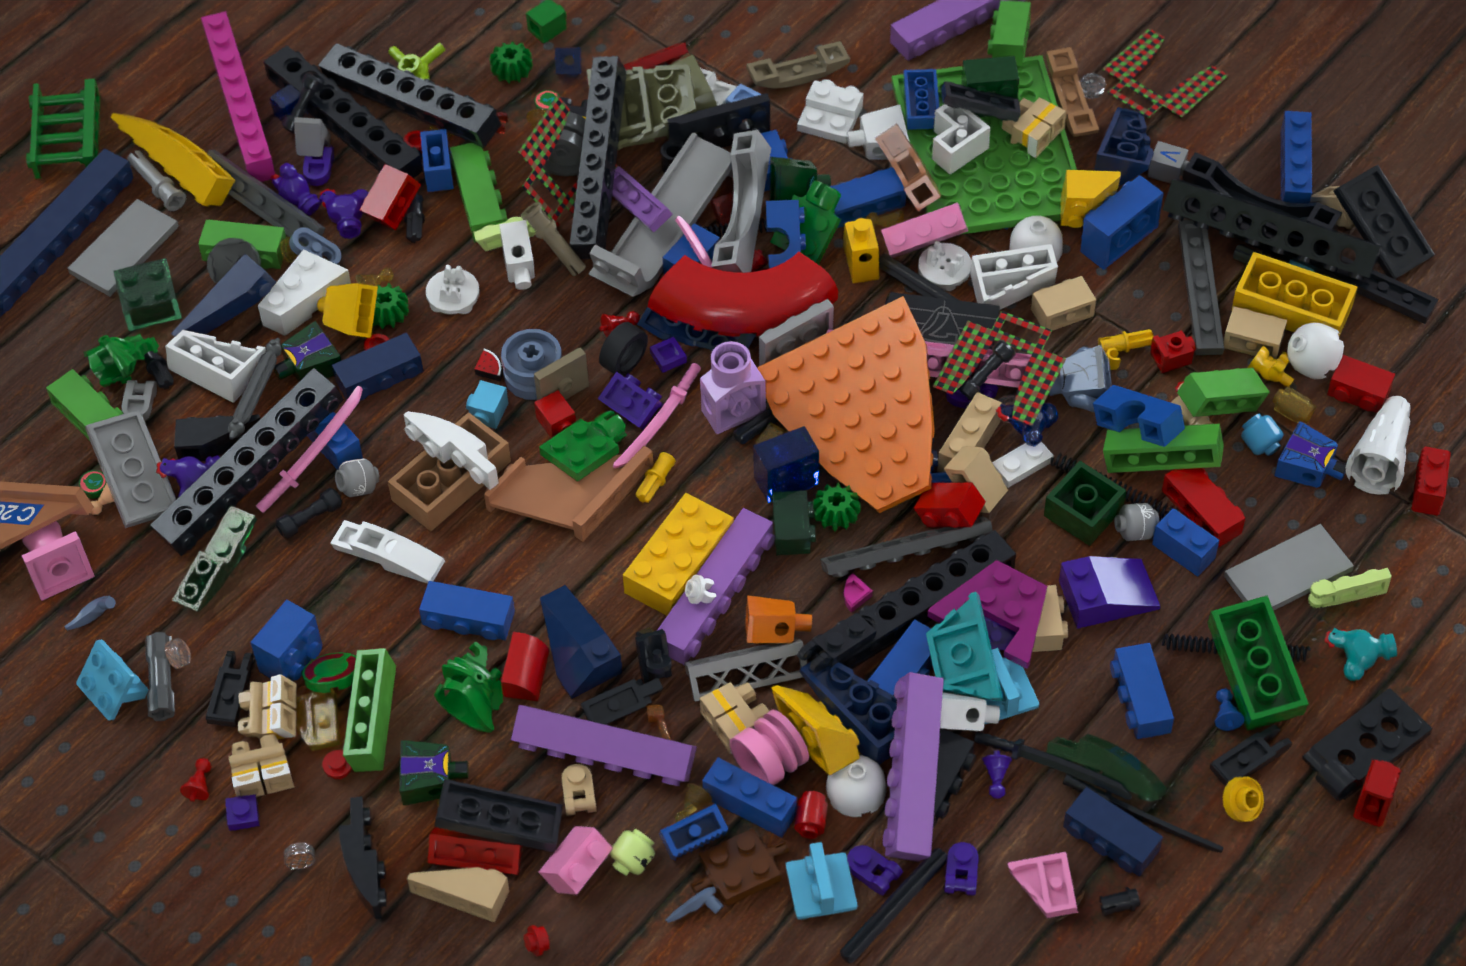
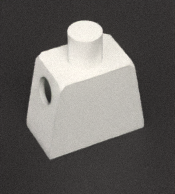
M896 105L863 114L860 117V130L847 132L848 146L863 145L866 158L869 160H888L876 142L875 137L893 125L898 124L909 141L901 106Z
M526 220L499 224L508 281L515 282L516 289H528L532 285L531 279L535 278Z
M943 692L940 728L983 731L984 723L997 724L999 721V706L987 705L986 701L982 698Z

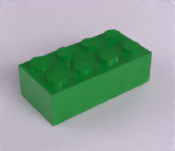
M1268 595L1211 611L1207 624L1239 711L1244 716L1246 730H1253L1304 715L1309 703Z

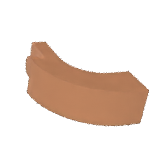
M898 124L893 125L875 137L876 142L898 174L904 186V191L918 211L941 197L928 169Z

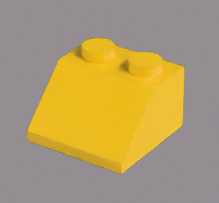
M1066 170L1061 194V226H1070L1072 228L1084 226L1083 219L1090 210H1095L1101 206L1108 196H1113L1117 193L1121 172Z

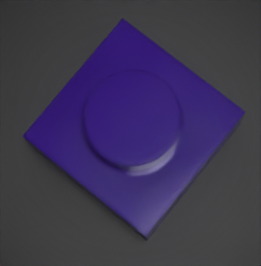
M675 337L650 347V354L662 373L687 362V356Z
M256 794L225 799L229 831L260 826Z

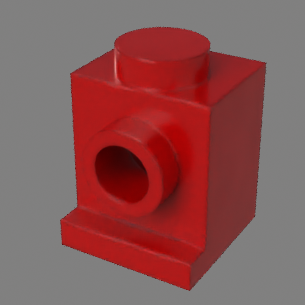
M1181 330L1163 337L1153 336L1150 354L1161 373H1165L1192 364L1196 345L1191 336L1186 337Z

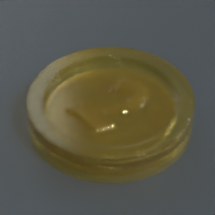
M287 237L281 241L280 248L284 259L292 264L299 255L292 251L289 245L290 237Z

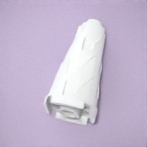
M1391 396L1386 399L1383 407L1368 425L1347 460L1345 467L1347 477L1350 480L1352 476L1356 480L1354 486L1362 491L1377 495L1389 494L1391 488L1395 487V490H1397L1402 482L1407 451L1405 444L1410 426L1409 416L1411 410L1410 403L1405 398Z

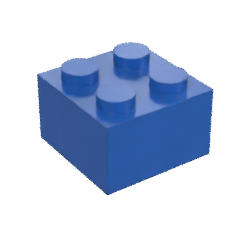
M286 600L250 642L260 673L270 679L281 674L291 681H296L301 677L304 667L311 659H315L320 654L323 646L315 615L289 600Z

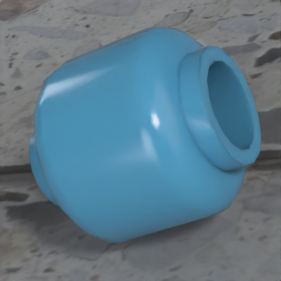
M1259 413L1242 425L1244 430L1241 438L1253 454L1261 455L1266 453L1267 456H1270L1281 448L1279 442L1282 440L1284 433L1271 416H1262Z

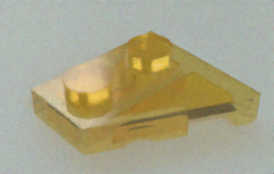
M330 688L331 692L329 693L313 692L296 696V709H293L296 711V730L311 751L341 745L337 697L333 688Z

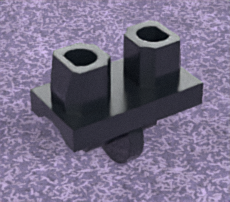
M650 627L637 631L635 640L643 683H648L656 678L671 677L672 663L669 657L665 631L663 629L654 631Z

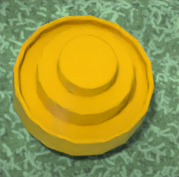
M1235 777L1230 780L1223 793V806L1229 817L1238 822L1253 821L1259 816L1264 804L1263 791L1259 783L1250 777Z

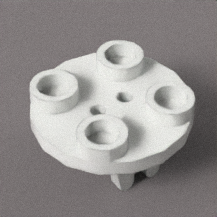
M935 241L934 245L928 247L921 254L918 274L944 291H953L956 286L961 285L968 279L972 260L969 254L960 246Z
M446 265L445 270L434 275L426 286V297L431 310L446 314H467L472 311L473 305L479 297V283L475 276L462 270L461 266L451 269L450 265Z

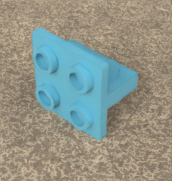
M102 639L96 640L77 680V686L107 720H114L122 703L145 699L149 689L125 664L123 659L116 652H113Z
M998 648L992 649L1003 700L984 699L987 705L999 706V720L1037 709L1039 701L1024 668L1009 659L1007 660L1006 657L1002 658Z
M822 842L810 844L809 856H806L805 859L786 863L797 919L857 909V901L846 853L824 855Z

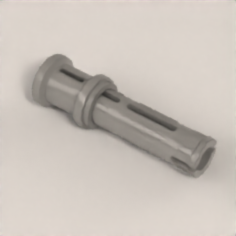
M134 151L139 159L131 153L128 157L130 165L152 187L154 196L163 200L167 210L176 211L180 209L186 201L185 193L175 188L171 178L163 177L141 151Z

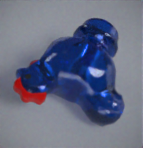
M1051 403L1043 404L1032 426L1012 418L1014 405L1001 404L996 409L997 416L1004 422L1012 423L1014 428L1022 435L1023 441L1033 447L1041 443L1043 438L1041 433L1045 428L1051 427L1058 419V411Z

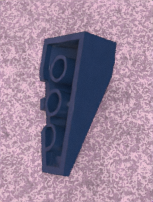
M1117 107L1098 150L1094 171L1121 172L1118 187L1147 171L1153 159L1154 152L1153 148H1150V137L1146 134L1147 126L1143 114L1135 110Z
M244 254L171 334L176 337L182 330L206 335L258 303L263 296H266L271 291L276 281L255 261Z
M648 307L638 322L639 326L660 339L667 340L675 337L677 342L711 351L719 344L730 341L741 343L749 349L756 337L755 333H740L739 337L718 335V331L705 329L697 331L694 330L692 325L681 321L675 323Z
M566 585L540 597L556 675L571 699L622 673L620 653L606 632Z
M812 661L800 668L801 675L826 706L832 716L837 715L847 730L852 729L859 740L858 751L879 765L891 757L890 745L895 735L892 717L897 709V698H895L894 694L892 695L880 689L879 684L872 680L868 682L856 676L852 669L839 662L833 666L829 665L818 673L810 669Z

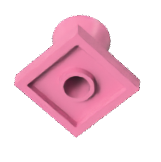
M55 521L22 538L23 544L30 551L22 555V558L41 601L95 577L76 531L63 537L61 527Z

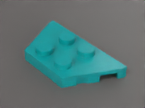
M973 592L968 596L969 600L958 610L953 609L940 624H936L926 633L935 677L944 678L943 692L1002 701L1003 697L980 596L977 592Z

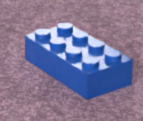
M936 69L904 70L903 83L907 129H934L935 110L939 108Z

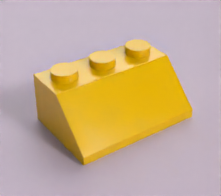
M779 685L772 687L778 711L795 726L807 746L809 756L828 775H832L860 759L857 749L859 740L852 729L847 730L837 715L832 716L821 701L817 702L808 693Z

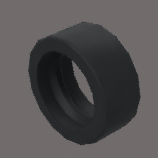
M623 322L618 325L604 341L599 355L600 365L613 374L618 372L622 376L627 375L637 366L646 351L648 344L647 334L630 322Z

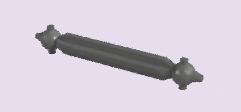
M279 338L270 340L266 345V353L261 356L234 412V419L228 425L231 440L240 437L244 433V424L249 422L277 363V356L282 352Z

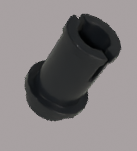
M1125 887V891L1107 896H1099V903H1102L1100 908L1103 916L1128 909L1133 912L1136 907H1140L1139 895L1135 888Z

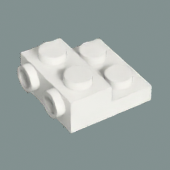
M814 80L806 97V106L797 123V131L846 144L847 132L853 130L863 108V93L853 86L842 88L835 86L830 80H822L821 82Z

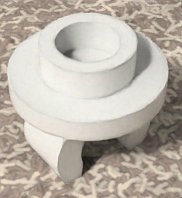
M693 575L685 586V594L689 602L692 604L700 602L711 603L716 597V593H710L706 590L713 586L714 581L708 578L704 579L701 575Z

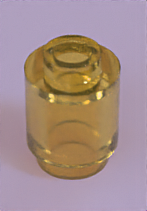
M1289 386L1285 390L1280 388L1272 401L1275 404V411L1296 424L1299 421L1306 424L1316 409V405L1312 404L1311 399Z

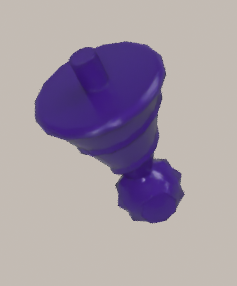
M994 751V755L983 757L982 762H984L993 784L989 788V795L992 798L1001 799L1005 795V787L1002 786L1001 782L1004 779L1009 764L1012 762V758L1000 755V751Z

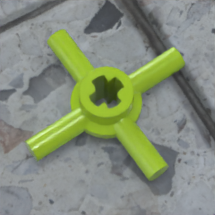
M439 42L420 58L414 54L405 56L396 46H393L389 49V54L398 62L399 70H408L416 77L424 80L425 78L429 79L428 65L446 49Z

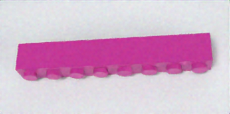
M222 12L201 17L246 171L260 182L270 180L271 176L275 174L272 158L227 13Z

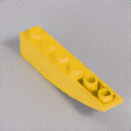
M112 113L111 118L118 124V128L129 134L137 146L144 148L152 160L159 162L168 175L175 177L183 189L191 192L199 204L207 207L209 205L222 206L235 179L205 151L167 127L135 116Z

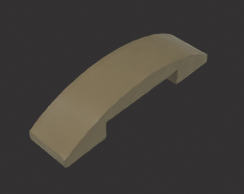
M841 41L818 46L814 55L773 64L769 58L746 64V68L756 86L784 88L805 84L825 77L848 64L850 57Z

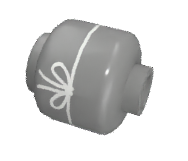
M364 458L343 462L335 473L336 486L339 491L348 497L370 494L374 491L376 483L379 482L378 469L375 466L373 467L372 463Z
M1148 503L1123 505L1114 520L1116 531L1120 532L1126 541L1151 539L1154 535L1155 526L1160 522L1157 511Z

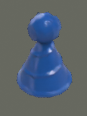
M1227 688L1217 691L1216 698L1222 704L1220 705L1215 725L1218 729L1225 731L1239 728L1243 725L1245 719L1242 713L1231 704L1233 698L1231 691L1227 690Z

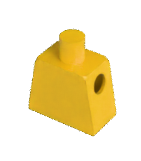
M860 218L856 221L846 222L844 224L843 247L852 282L859 283L879 280V248L872 220ZM862 254H864V257H867L866 262L859 260Z
M358 283L329 286L326 291V297H321L317 303L318 311L323 313V324L348 335L371 338L378 287Z

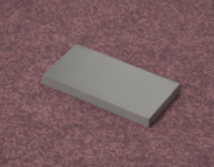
M136 199L68 267L69 274L110 297L179 227L178 222Z
M140 409L86 425L85 430L125 528L157 519L177 500L168 477L161 478L160 474L156 473L157 463L161 462Z
M1319 524L1226 570L1224 577L1243 602L1268 595L1274 611L1310 593L1313 582H1319V580L1323 579L1332 582L1352 572L1354 565L1324 527Z

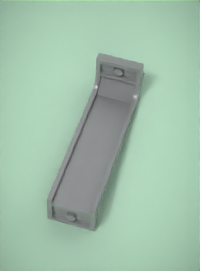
M692 132L651 193L673 215L654 233L635 217L612 252L594 245L589 253L593 262V268L589 275L633 297L652 288L663 272L662 257L684 235L675 219L680 216L690 226L696 223L727 176L733 178L731 153L699 138L697 134Z

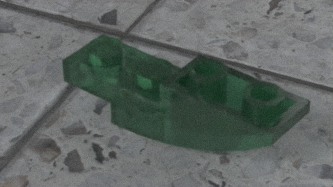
M231 505L229 506L204 552L199 550L172 599L173 602L195 612H199L210 602L227 581L245 553L247 547L244 543L257 522L255 515Z
M1087 734L1079 739V743L1058 736L1048 742L1047 753L1070 762L1082 764L1083 767L1095 772L1102 770V775L1122 783L1128 791L1136 793L1137 797L1142 800L1155 801V799L1159 800L1166 794L1167 787L1156 774L1135 756L1109 741Z

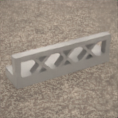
M796 637L792 643H769L684 662L686 674L690 679L694 701H700V697L718 689L721 683L723 685L728 684L724 681V678L729 670L736 668L745 673V676L739 684L733 685L734 687L747 683L749 677L754 679V681L748 682L752 688L802 678L800 670L789 673L781 668L787 657L798 654L803 647V642ZM799 658L800 667L802 668L807 664V661H802ZM779 659L777 664L773 663L772 660ZM767 662L774 667L767 678L760 679L752 674L758 663ZM751 665L748 671L743 668L745 666ZM778 670L784 673L781 675H776ZM722 672L720 677L716 676L714 673ZM709 675L717 680L711 690L699 693L696 677Z

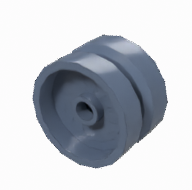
M526 329L516 332L504 343L501 352L504 381L507 388L515 396L525 400H537L534 373L562 358L560 344L553 335L540 329Z

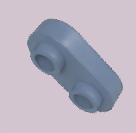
M298 228L290 237V248L297 255L306 250L321 258L326 256L328 261L338 264L341 260L340 249L334 243L311 229ZM299 242H303L305 244V247H303Z

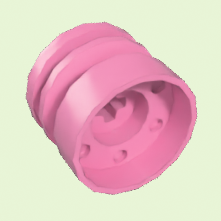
M774 709L767 712L763 718L754 722V729L747 727L730 739L732 754L740 768L773 786L784 779V771L791 773L797 769V765L801 766L809 760L808 749L802 736L783 714Z

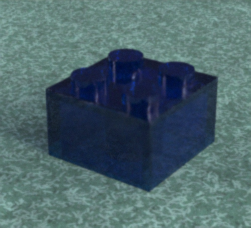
M805 426L753 445L754 479L768 503L774 500L785 499L790 494L800 490H808L819 483V450Z

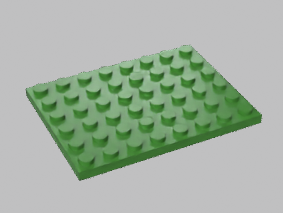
M1043 56L1025 57L1023 67H1017L1019 74V102L1025 98L1034 103L1040 97L1057 106ZM962 66L936 70L939 108L944 105L941 94L944 81L961 85ZM904 74L891 76L896 103L901 106L909 142L925 164L941 195L939 199L924 208L926 214L958 203L968 228V232L962 234L1015 227L1024 218L1030 216H1044L1052 221L1061 220V194L1066 170H1077L1065 129L1052 142H1049V145L1035 158L1027 153L1028 148L1019 142L1016 144L1011 143V134L1002 129L1003 120L994 116L982 117L980 119L990 127L989 149L952 174H949L932 160L933 139L938 136L934 129H907Z

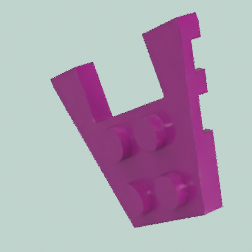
M996 560L929 608L928 617L941 623L948 613L953 609L958 610L969 600L968 596L971 593L977 592L980 596L984 616L1016 632V635L1004 651V657L1028 669L1047 594V586Z

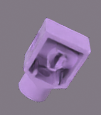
M730 341L715 347L711 354V370L700 378L702 412L715 433L719 434L751 420L766 410L765 379L752 361L749 350L743 344Z

